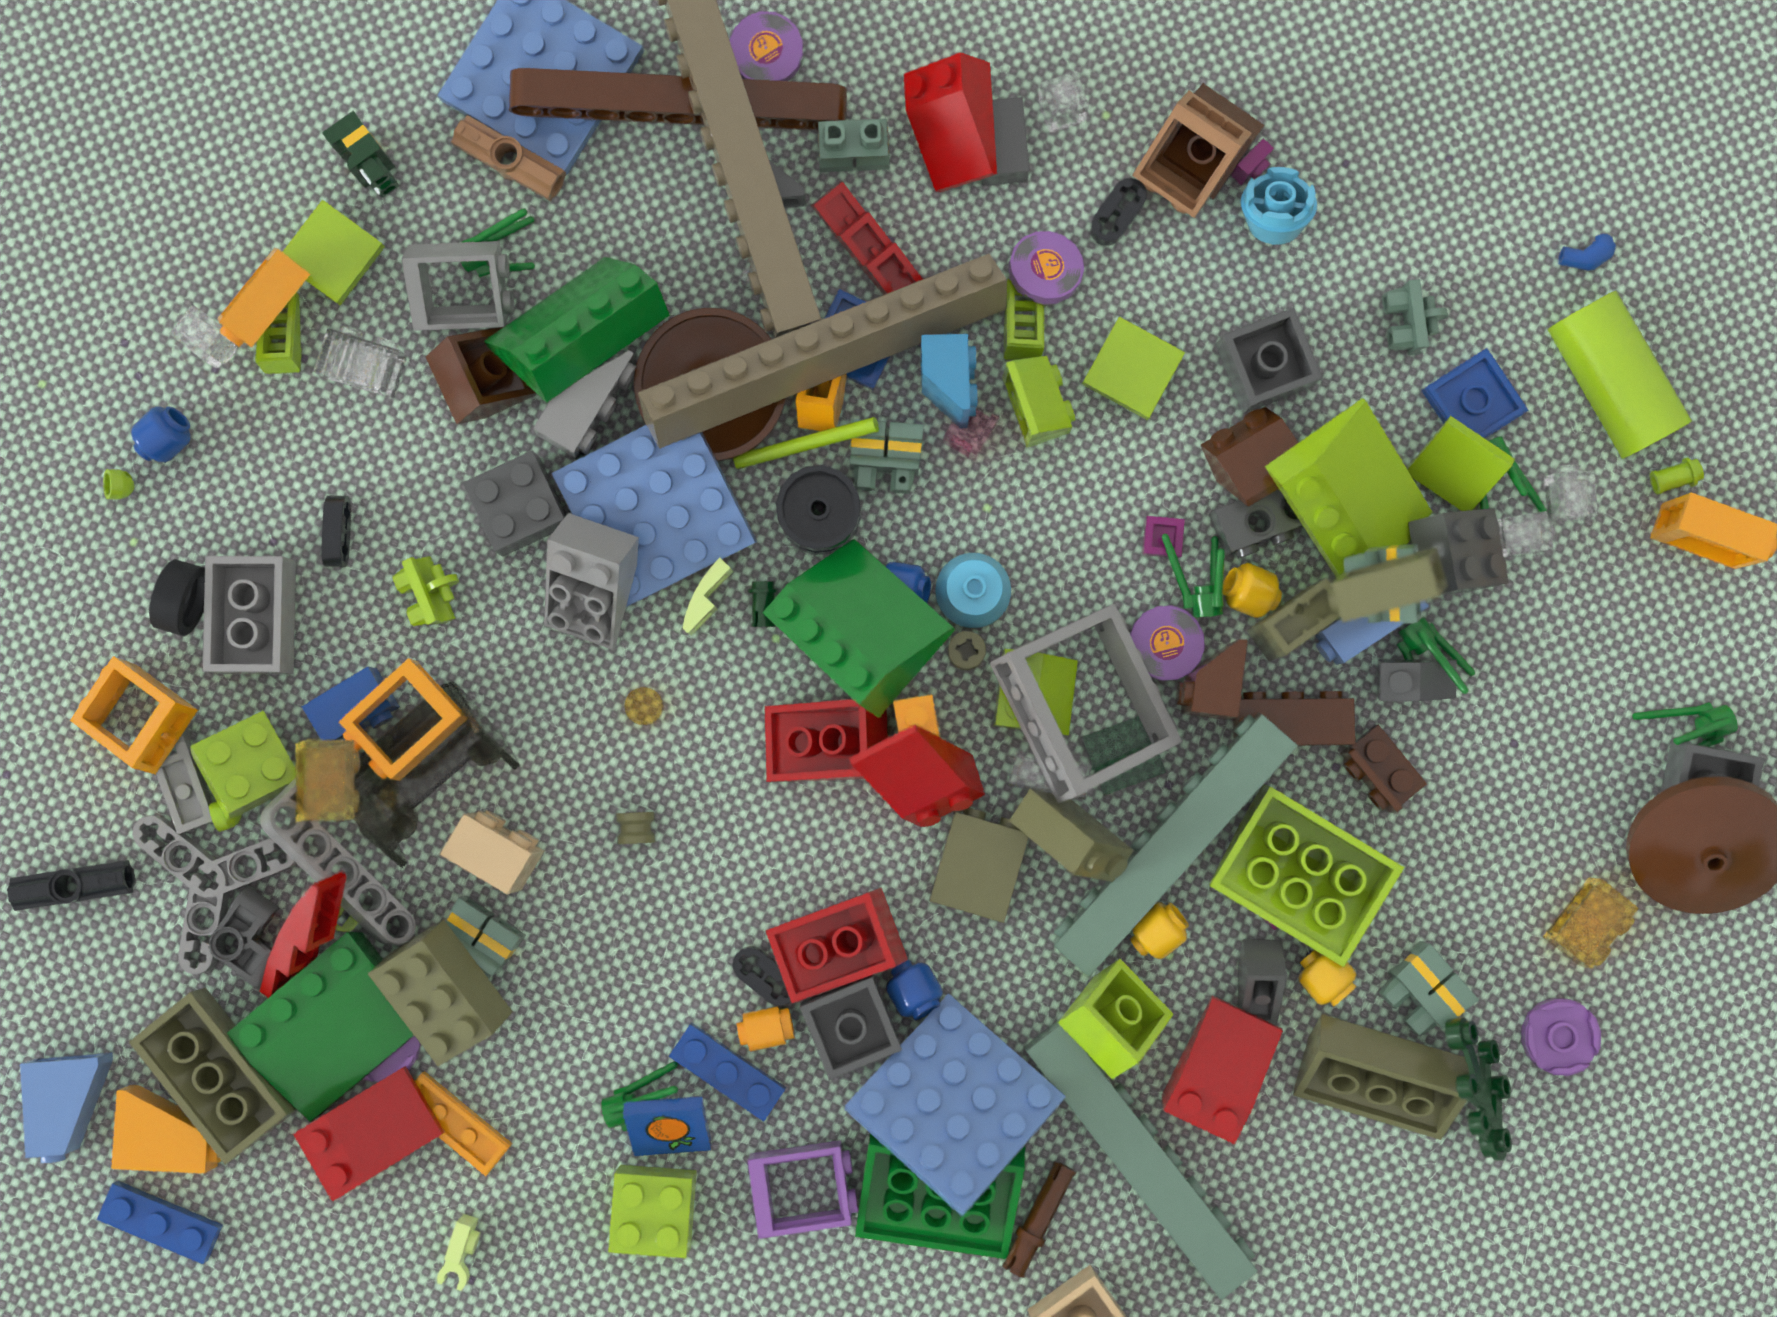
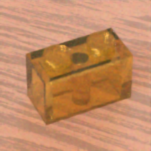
M304 740L296 743L295 822H345L354 820V813L358 812L360 802L359 792L357 789H354V774L359 770L360 759L358 751L354 750L353 740Z
M1589 877L1547 930L1543 938L1577 965L1592 969L1594 966L1602 964L1608 958L1611 952L1609 946L1618 935L1622 936L1631 928L1635 920L1633 915L1639 908L1603 879Z

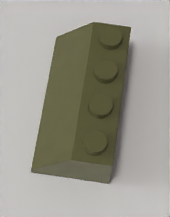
M205 987L189 992L131 1039L129 1043L226 1165L271 1132L297 1109L249 1064L227 1034L235 1026L234 1022Z
M1321 1014L1308 1037L1293 1095L1441 1140L1468 1101L1467 1099H1461L1457 1093V1076L1470 1073L1463 1056Z

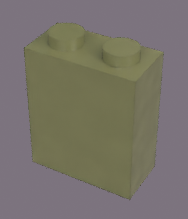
M1029 789L1009 820L1069 872L1077 876L1113 882L1115 878L1125 871L1128 864L1127 860L1134 851L1073 800L1069 799L1058 804L1054 794Z
M972 808L963 810V813L954 811L929 901L1004 923L1029 837L1009 821L1010 819L1001 817L1000 823L996 824L985 820L986 812Z

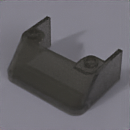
M455 682L444 683L441 685V688L462 709L467 717V720L400 781L391 780L389 777L384 780L379 777L368 764L372 758L364 751L359 755V770L342 788L360 833L401 868L407 864V861L399 843L409 838L417 828L418 813L415 807L470 760L474 761L478 766L494 764L500 758L514 770L520 766L503 735ZM424 699L375 743L395 763L443 718Z

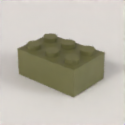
M444 919L390 952L368 973L437 1066L493 1035L513 1012Z

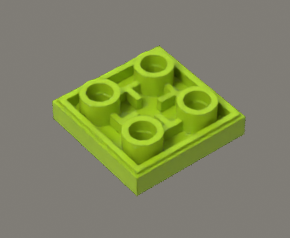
M322 199L282 252L311 274L306 282L341 306L385 246Z
M1118 317L1082 385L1148 420L1185 352L1129 321Z
M1450 416L1410 463L1407 470L1413 479L1459 510L1469 511L1477 506L1512 467L1515 459Z

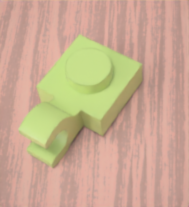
M463 1214L456 1221L444 1258V1266L437 1275V1284L442 1285L445 1282L448 1272H455L459 1276L457 1290L461 1291L467 1285L470 1272L464 1263V1258L467 1254L473 1255L477 1247L481 1232L475 1231L479 1218Z

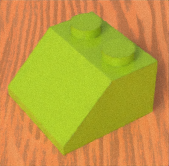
M1048 356L1006 362L1002 379L1026 447L1029 448L1069 434L1072 429L1071 422L1076 421L1069 399L1065 401L1062 399L1059 387L1063 386V381L1058 366L1056 364L1050 365Z
M1005 648L1002 651V656L1014 649ZM1036 653L1025 658L1062 735L1069 736L1078 660L1045 653ZM998 683L993 726L1022 730Z

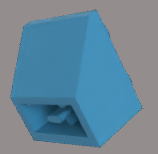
M968 334L921 335L922 394L959 428H968L969 417L976 416L977 384H970V380L975 379L976 346H968Z

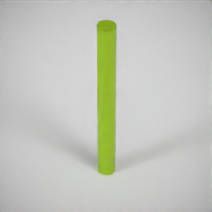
M871 417L757 448L733 458L737 469H742L879 431L877 419Z

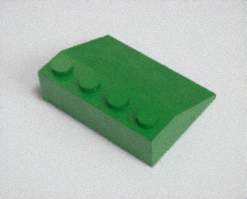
M604 257L484 342L495 355L547 403L666 319L670 314L658 283L636 264Z
M855 539L789 582L762 612L857 704L878 718L956 630Z
M363 932L345 933L227 1032L249 1064L309 1122H313L414 1037V1034L368 975L383 958Z
M870 1133L855 1237L1006 1259L1009 1254L1025 1171V1146L962 1217Z

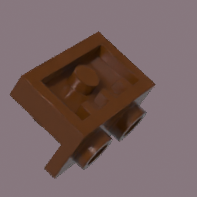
M1379 724L1374 725L1355 741V745H1350L1340 753L1346 760L1343 764L1345 770L1355 781L1362 780L1370 789V792L1367 794L1369 799L1382 812L1386 809L1388 813H1398L1403 809V803L1427 785L1425 780Z

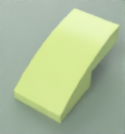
M721 558L711 566L702 578L688 605L682 628L691 636L718 610L707 598L733 573V570Z

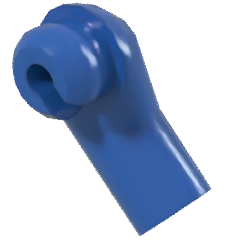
M1599 234L1595 237L1596 241H1593L1585 250L1563 246L1559 254L1558 265L1587 271L1595 270L1613 257L1616 244L1610 235Z

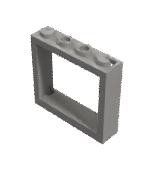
M1115 603L990 662L1058 804L1077 797L1182 743L1176 723L1170 717L1161 699L1160 691L1152 681L1144 664L1143 656L1136 648L1127 630L1126 622L1123 616L1119 614ZM1095 626L1152 744L1083 778L1025 658Z

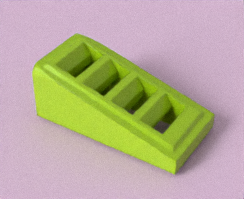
M1007 279L1004 318V359L1018 360L1041 357L1045 348L1044 304L1015 300V296L1023 295L1015 289L1011 280ZM1015 311L1034 312V315L1015 314ZM1015 326L1034 327V330L1015 329Z
M297 292L284 307L288 308V312L279 313L271 323H287V327L271 328L270 324L256 342L255 362L266 374L298 373L301 371L300 297ZM272 339H286L283 343H272Z

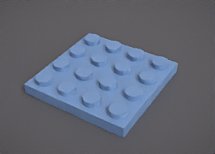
M497 0L437 96L442 102L462 114L474 118L503 136L515 138L522 147L563 169L567 176L601 120L527 117L511 113L509 111L510 71L517 68L631 73L644 53V48L639 43L567 0Z
M647 425L551 473L573 515L639 537L637 567L626 607L714 564L719 558L724 559L757 542L702 432L659 449Z
M948 993L940 1002L941 1005L938 1008L935 1007L901 1044L902 1050L892 1054L849 1100L844 1110L963 1217L1059 1107L1066 1096Z

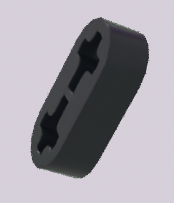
M1134 178L1121 180L1096 212L1090 225V234L1096 243L1102 246L1116 244L1139 214L1147 198L1145 186L1139 180ZM1130 190H1134L1136 192L1134 199L1137 203L1130 201L1124 210L1118 207L1123 199L1121 191L1128 193ZM1114 214L1118 217L1113 227L1116 233L1109 231L1106 235L1100 232L1102 225L1099 221L1107 223Z
M328 495L325 498L323 508L322 562L325 567H346L350 552L351 502L348 496Z
M755 946L742 948L735 955L732 967L735 975L741 981L775 1006H784L791 1002L789 995L780 994L778 997L773 996L774 987L765 980L768 975L778 982L782 980L777 962L772 957ZM753 954L759 958L757 966L765 974L760 976L753 970L749 971L748 974L742 971L744 963L740 960L741 957L744 955L750 958Z

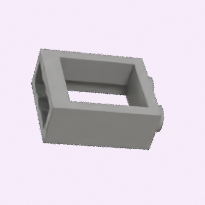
M500 241L411 244L406 248L401 259L413 331L505 327L509 313H514V296L512 290L506 289L505 278L509 277V260L507 254L501 253ZM488 261L494 304L434 307L427 263Z

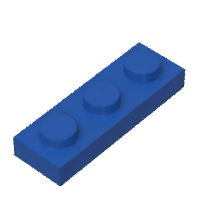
M693 1023L689 1025L669 1055L671 1059L763 1122L786 1089L784 1085Z
M120 1181L112 1183L97 1217L98 1221L201 1264L209 1260L223 1227V1224Z

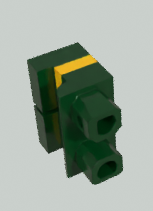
M354 111L322 132L330 145L345 160L349 171L365 188L370 185L383 198L400 186L390 173V170L396 166Z

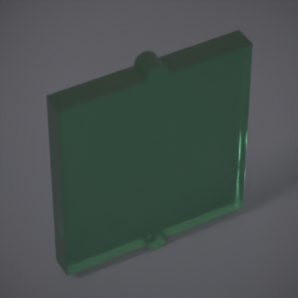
M1139 716L1082 737L1091 761L1089 769L1094 770V772L1152 744ZM1160 754L1100 784L1103 795H1108L1166 773Z

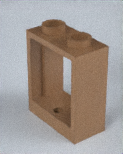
M1188 90L1172 110L1132 176L1138 179L1148 191L1158 193L1170 201L1177 211L1189 214L1195 218L1252 133ZM1179 123H1182L1226 153L1202 191L1156 160Z

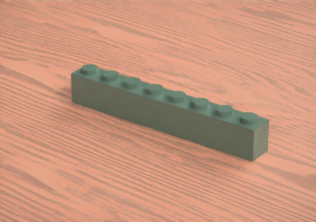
M1258 712L1254 718L1248 714L1234 729L1237 737L1227 747L1222 743L1208 758L1211 766L1202 776L1196 772L1182 787V790L1186 792L1176 804L1170 801L1156 816L1160 821L1150 833L1145 829L1138 835L1130 846L1134 851L1127 860L1128 864L1125 871L1115 878L1113 882L1106 881L1099 890L1092 887L1079 902L1083 908L1074 918L1067 915L1055 928L1054 933L1057 937L1054 939V947L1088 977L1092 975L1298 746L1261 713Z
M1059 1018L1024 1046L1026 1052L1050 1083L1066 1096L1064 1100L1222 1301L1258 1272L1250 1261L1256 1255L1242 1237L1236 1241L1233 1240L1226 1231L1231 1226V1223L1217 1206L1212 1210L1208 1208L1202 1200L1207 1195L1202 1186L1193 1175L1186 1180L1178 1170V1167L1183 1164L1169 1144L1162 1149L1153 1138L1159 1132L1145 1114L1139 1118L1129 1107L1135 1102L1121 1083L1113 1087L1105 1077L1107 1073L1058 1024Z

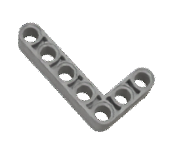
M338 745L325 749L265 807L260 817L261 827L316 882L330 877L333 866L336 863L341 864L347 875L341 907L378 942L383 944L406 943L412 938L416 929L415 919L412 914L313 818L351 780L360 768L359 754L351 746ZM333 754H338L344 759L345 768L341 774L335 772L331 767L330 762ZM306 781L313 782L318 789V795L314 801L308 800L303 794V786ZM280 808L286 810L290 815V824L285 830L278 827L275 823V814ZM308 836L315 838L318 843V851L313 857L307 855L303 849L304 840ZM364 890L369 891L373 898L372 906L367 911L362 909L359 904V896ZM392 916L397 918L400 925L399 932L394 937L389 935L386 928L387 922Z

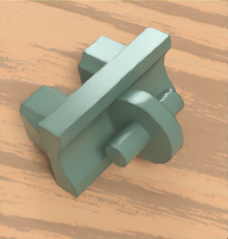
M1420 279L1409 280L1403 287L1388 291L1382 296L1385 315L1403 313L1404 325L1392 326L1387 329L1388 348L1391 350H1408V356L1418 355L1422 349L1428 348V335L1439 334L1438 321L1448 318L1447 308H1436L1434 296L1422 297Z

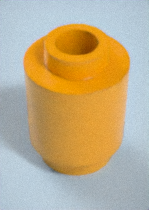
M779 1006L743 1013V1022L737 1023L741 1046L748 1044L750 1052L785 1045L786 1040L795 1038L789 1008L780 1009Z

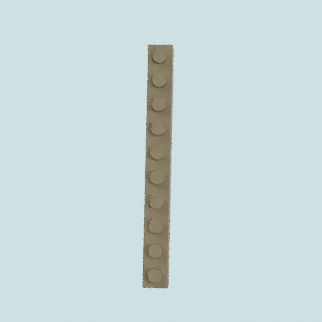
M656 0L658 6H666L669 18L664 19L666 31L670 42L677 41L681 52L680 55H676L682 78L689 77L693 88L692 91L688 92L690 104L694 114L701 113L705 127L700 128L703 144L706 151L713 149L717 163L712 164L713 174L718 187L725 186L729 198L724 200L727 217L730 223L737 222L741 236L736 237V243L742 260L748 258L753 271L748 273L754 296L761 295L765 307L759 310L765 331H772L774 338L820 321L821 317L717 1Z
M986 254L640 391L638 395L644 421L658 448H663L921 344V335L946 334L1006 310L1007 279L991 255Z

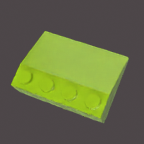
M1361 398L1265 466L1336 577L1345 572L1344 559L1348 556L1365 553L1371 547L1408 544L1411 540L1408 522L1429 517L1433 513L1364 398Z
M1263 784L1243 816L1209 886L1344 967L1405 867L1271 786Z

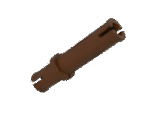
M1054 1160L1053 1166L1023 1226L1018 1225L1015 1232L1018 1236L1005 1262L1002 1264L1003 1268L1006 1270L1010 1269L1009 1272L1021 1278L1025 1277L1038 1247L1043 1248L1046 1239L1043 1237L1073 1177L1077 1173Z

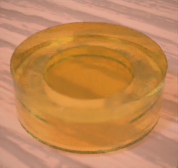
M640 687L628 694L624 707L626 715L632 722L639 725H651L662 716L664 702L657 691L648 687Z

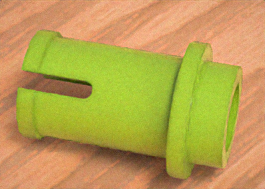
M1687 457L1682 459L1680 464L1651 471L1649 478L1654 492L1659 495L1662 492L1685 485L1690 487L1697 486L1698 481L1704 479V471L1698 459L1691 460Z

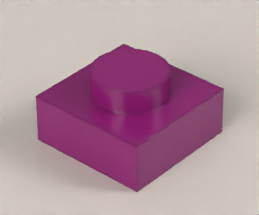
M1263 138L1240 161L1231 176L1241 186L1250 177L1255 180L1261 176L1271 165L1267 159L1274 150V147Z
M1146 516L1142 555L1168 557L1162 541V535L1168 534L1177 558H1181L1185 519Z

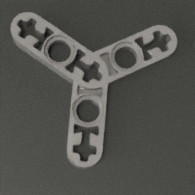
M150 815L142 817L133 827L132 835L134 842L190 888L178 953V962L181 968L190 974L205 973L217 964L218 959L209 950V940H205L201 943L200 951L202 954L207 955V959L196 966L197 961L191 958L190 954L192 951L199 949L201 939L193 940V934L197 936L212 935L226 916L230 892L297 865L288 854L286 855L287 862L283 858L266 861L264 855L280 850V847L271 838L216 859L185 833L177 834L174 824L163 816ZM158 825L159 828L156 833L161 838L171 840L174 836L175 839L167 845L158 839H150L148 841L149 831L146 827ZM181 845L187 847L192 855L191 861L186 867L177 866L173 860L175 849ZM245 855L254 858L257 864L256 872L251 877H244L238 871V862ZM197 868L206 874L216 872L218 875L215 881L219 885L218 887L206 888L205 885L208 882L206 877L201 873H193L192 877L189 874ZM203 907L209 908L214 914V923L209 929L199 927L196 922V914Z

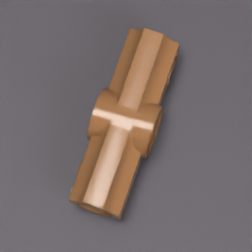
M468 115L463 120H460L455 128L451 141L454 147L495 169L503 178L514 180L549 201L558 195L566 176V172L563 169L522 147L515 138L503 136ZM506 153H517L516 160L513 163L501 164V159Z

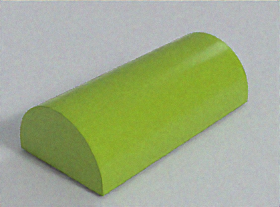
M1617 290L1579 309L1547 329L1622 459L1652 445L1692 422L1691 417Z

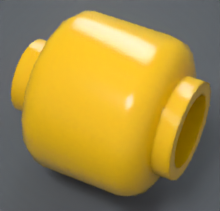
M1244 563L1238 568H1232L1223 582L1222 593L1225 595L1227 605L1236 611L1254 618H1260L1265 616L1270 610H1275L1282 598L1277 575L1251 563Z
M1157 902L1132 929L1134 936L1130 940L1142 956L1145 957L1147 954H1150L1157 959H1163L1185 943L1187 940L1186 929L1189 927V924L1174 904L1168 903L1165 905L1162 902Z
M1313 950L1300 962L1304 970L1299 974L1298 981L1320 1005L1330 1002L1334 1007L1357 987L1353 983L1356 978V971L1348 962L1342 967L1316 950Z

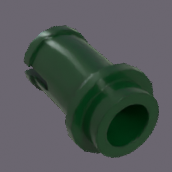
M752 581V589H748V593H752L751 627H776L762 613L774 600V593H778V589H774V581Z

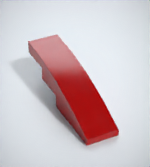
M839 181L811 205L883 295L923 280L895 242H891L869 212H865L843 181Z
M342 871L312 884L287 917L267 960L259 991L267 998L316 959L320 945L334 939L347 875Z

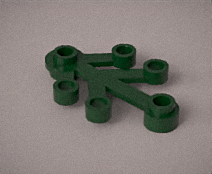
M1465 1017L1447 1019L1445 1023L1447 1044L1453 1051H1463L1470 1073L1457 1076V1093L1461 1099H1467L1480 1110L1468 1113L1470 1133L1473 1136H1479L1480 1149L1486 1158L1492 1157L1495 1161H1503L1506 1158L1507 1152L1511 1151L1512 1139L1509 1130L1502 1126V1099L1510 1098L1511 1087L1506 1075L1491 1076V1064L1498 1063L1500 1060L1498 1044L1495 1040L1480 1041L1478 1043V1063L1473 1047L1478 1042V1030L1475 1022L1468 1021Z

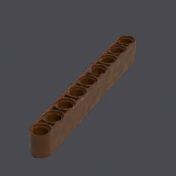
M517 68L510 71L509 111L516 115L704 125L701 113L694 114L690 104L688 92L692 91L693 88L689 77L539 68ZM742 79L758 128L818 131L819 121L846 120L847 89L842 85Z

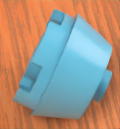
M1271 167L1267 169V174L1259 176L1255 180L1251 178L1242 193L1241 208L1252 235L1262 242L1275 245L1285 244L1296 239L1313 219L1317 211L1315 188L1313 184L1309 187L1305 181L1299 178V171L1287 167Z
M965 553L951 559L940 571L936 581V599L943 614L953 623L966 628H980L992 624L1003 615L1010 602L1011 583L1003 566L994 558L981 553Z

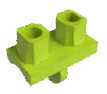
M431 556L418 559L410 557L402 561L401 563L404 568L393 575L392 579L396 589L401 594L414 592L418 603L408 607L406 612L412 626L448 623L456 619L449 602L455 599L450 587L459 583L457 574L445 576L441 564L434 565Z

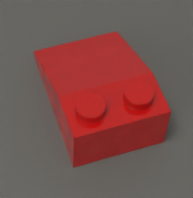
M960 52L904 73L906 113L935 191L941 193L997 175L990 62Z
M853 699L764 706L766 782L864 779L851 765L850 758L888 738L887 709L878 718L857 704Z
M916 724L850 758L851 765L902 819L920 827L933 826L941 820V817L953 811L965 810L973 805V801L985 796L973 754Z
M882 887L765 930L791 1003L896 967L908 960Z
M1212 995L1161 1095L1163 1111L1235 1145L1253 1110L1283 1029Z
M404 1066L298 1130L293 1135L333 1202L442 1135L444 1130L407 1067Z

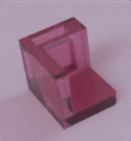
M976 409V416L969 417L968 428H959L955 423H951L943 437V443L971 460L976 461L997 426L999 417L995 414L989 417Z

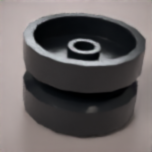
M824 465L807 466L791 474L780 488L776 501L777 519L788 541L799 550L814 555L831 554L850 542L856 535L861 521L859 494L852 481L838 469ZM821 503L822 508L826 509L824 514L817 516L812 513L814 512L813 506Z

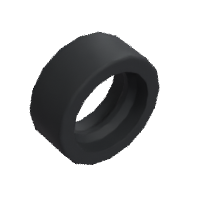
M173 559L166 564L155 583L151 595L149 620L153 628L181 636H186L194 630L204 612V567Z

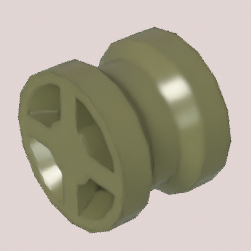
M963 631L957 633L951 639L947 655L954 667L960 670H971L982 663L986 655V645L979 634L972 631Z
M654 812L616 813V821L620 824L621 833L617 836V844L656 842L655 834L651 831V823L655 820Z

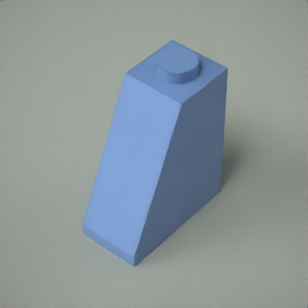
M1426 601L1421 602L1422 612L1429 607ZM1339 617L1315 635L1319 641L1316 643V647L1328 662L1333 660L1336 665L1347 662L1404 623H1401V621L1368 623V617H1361L1342 623V619Z
M112 1052L39 1058L20 1064L25 1158L40 1157L41 1163L59 1162L66 1159L65 1154L80 1148L112 1064Z

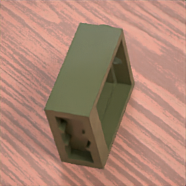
M1437 547L1344 572L1331 583L1332 590L1328 591V598L1333 613H1340L1343 623L1440 597L1448 584Z
M1327 578L1308 586L1246 630L1268 661L1288 655L1341 617L1340 613L1334 614L1331 609L1328 591L1332 590V586Z

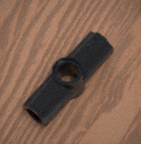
M129 860L13 877L10 878L7 894L8 902L13 906V910L19 911L133 893L136 882L134 869L131 867ZM70 876L77 883V890L73 895L67 889V881Z

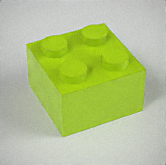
M264 710L191 745V755L227 821L275 798L299 774Z
M1119 958L1091 979L1058 1021V1024L1111 1079H1114L1141 1061L1174 1014Z
M620 1165L614 1173L608 1253L687 1258L691 1249L697 1170Z

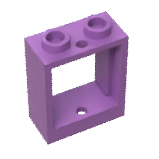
M841 1140L750 1153L747 1162L758 1239L843 1227L852 1224V1213L858 1212L856 1190H848L846 1174L853 1173L850 1150H842ZM832 1155L840 1209L775 1218L767 1165Z

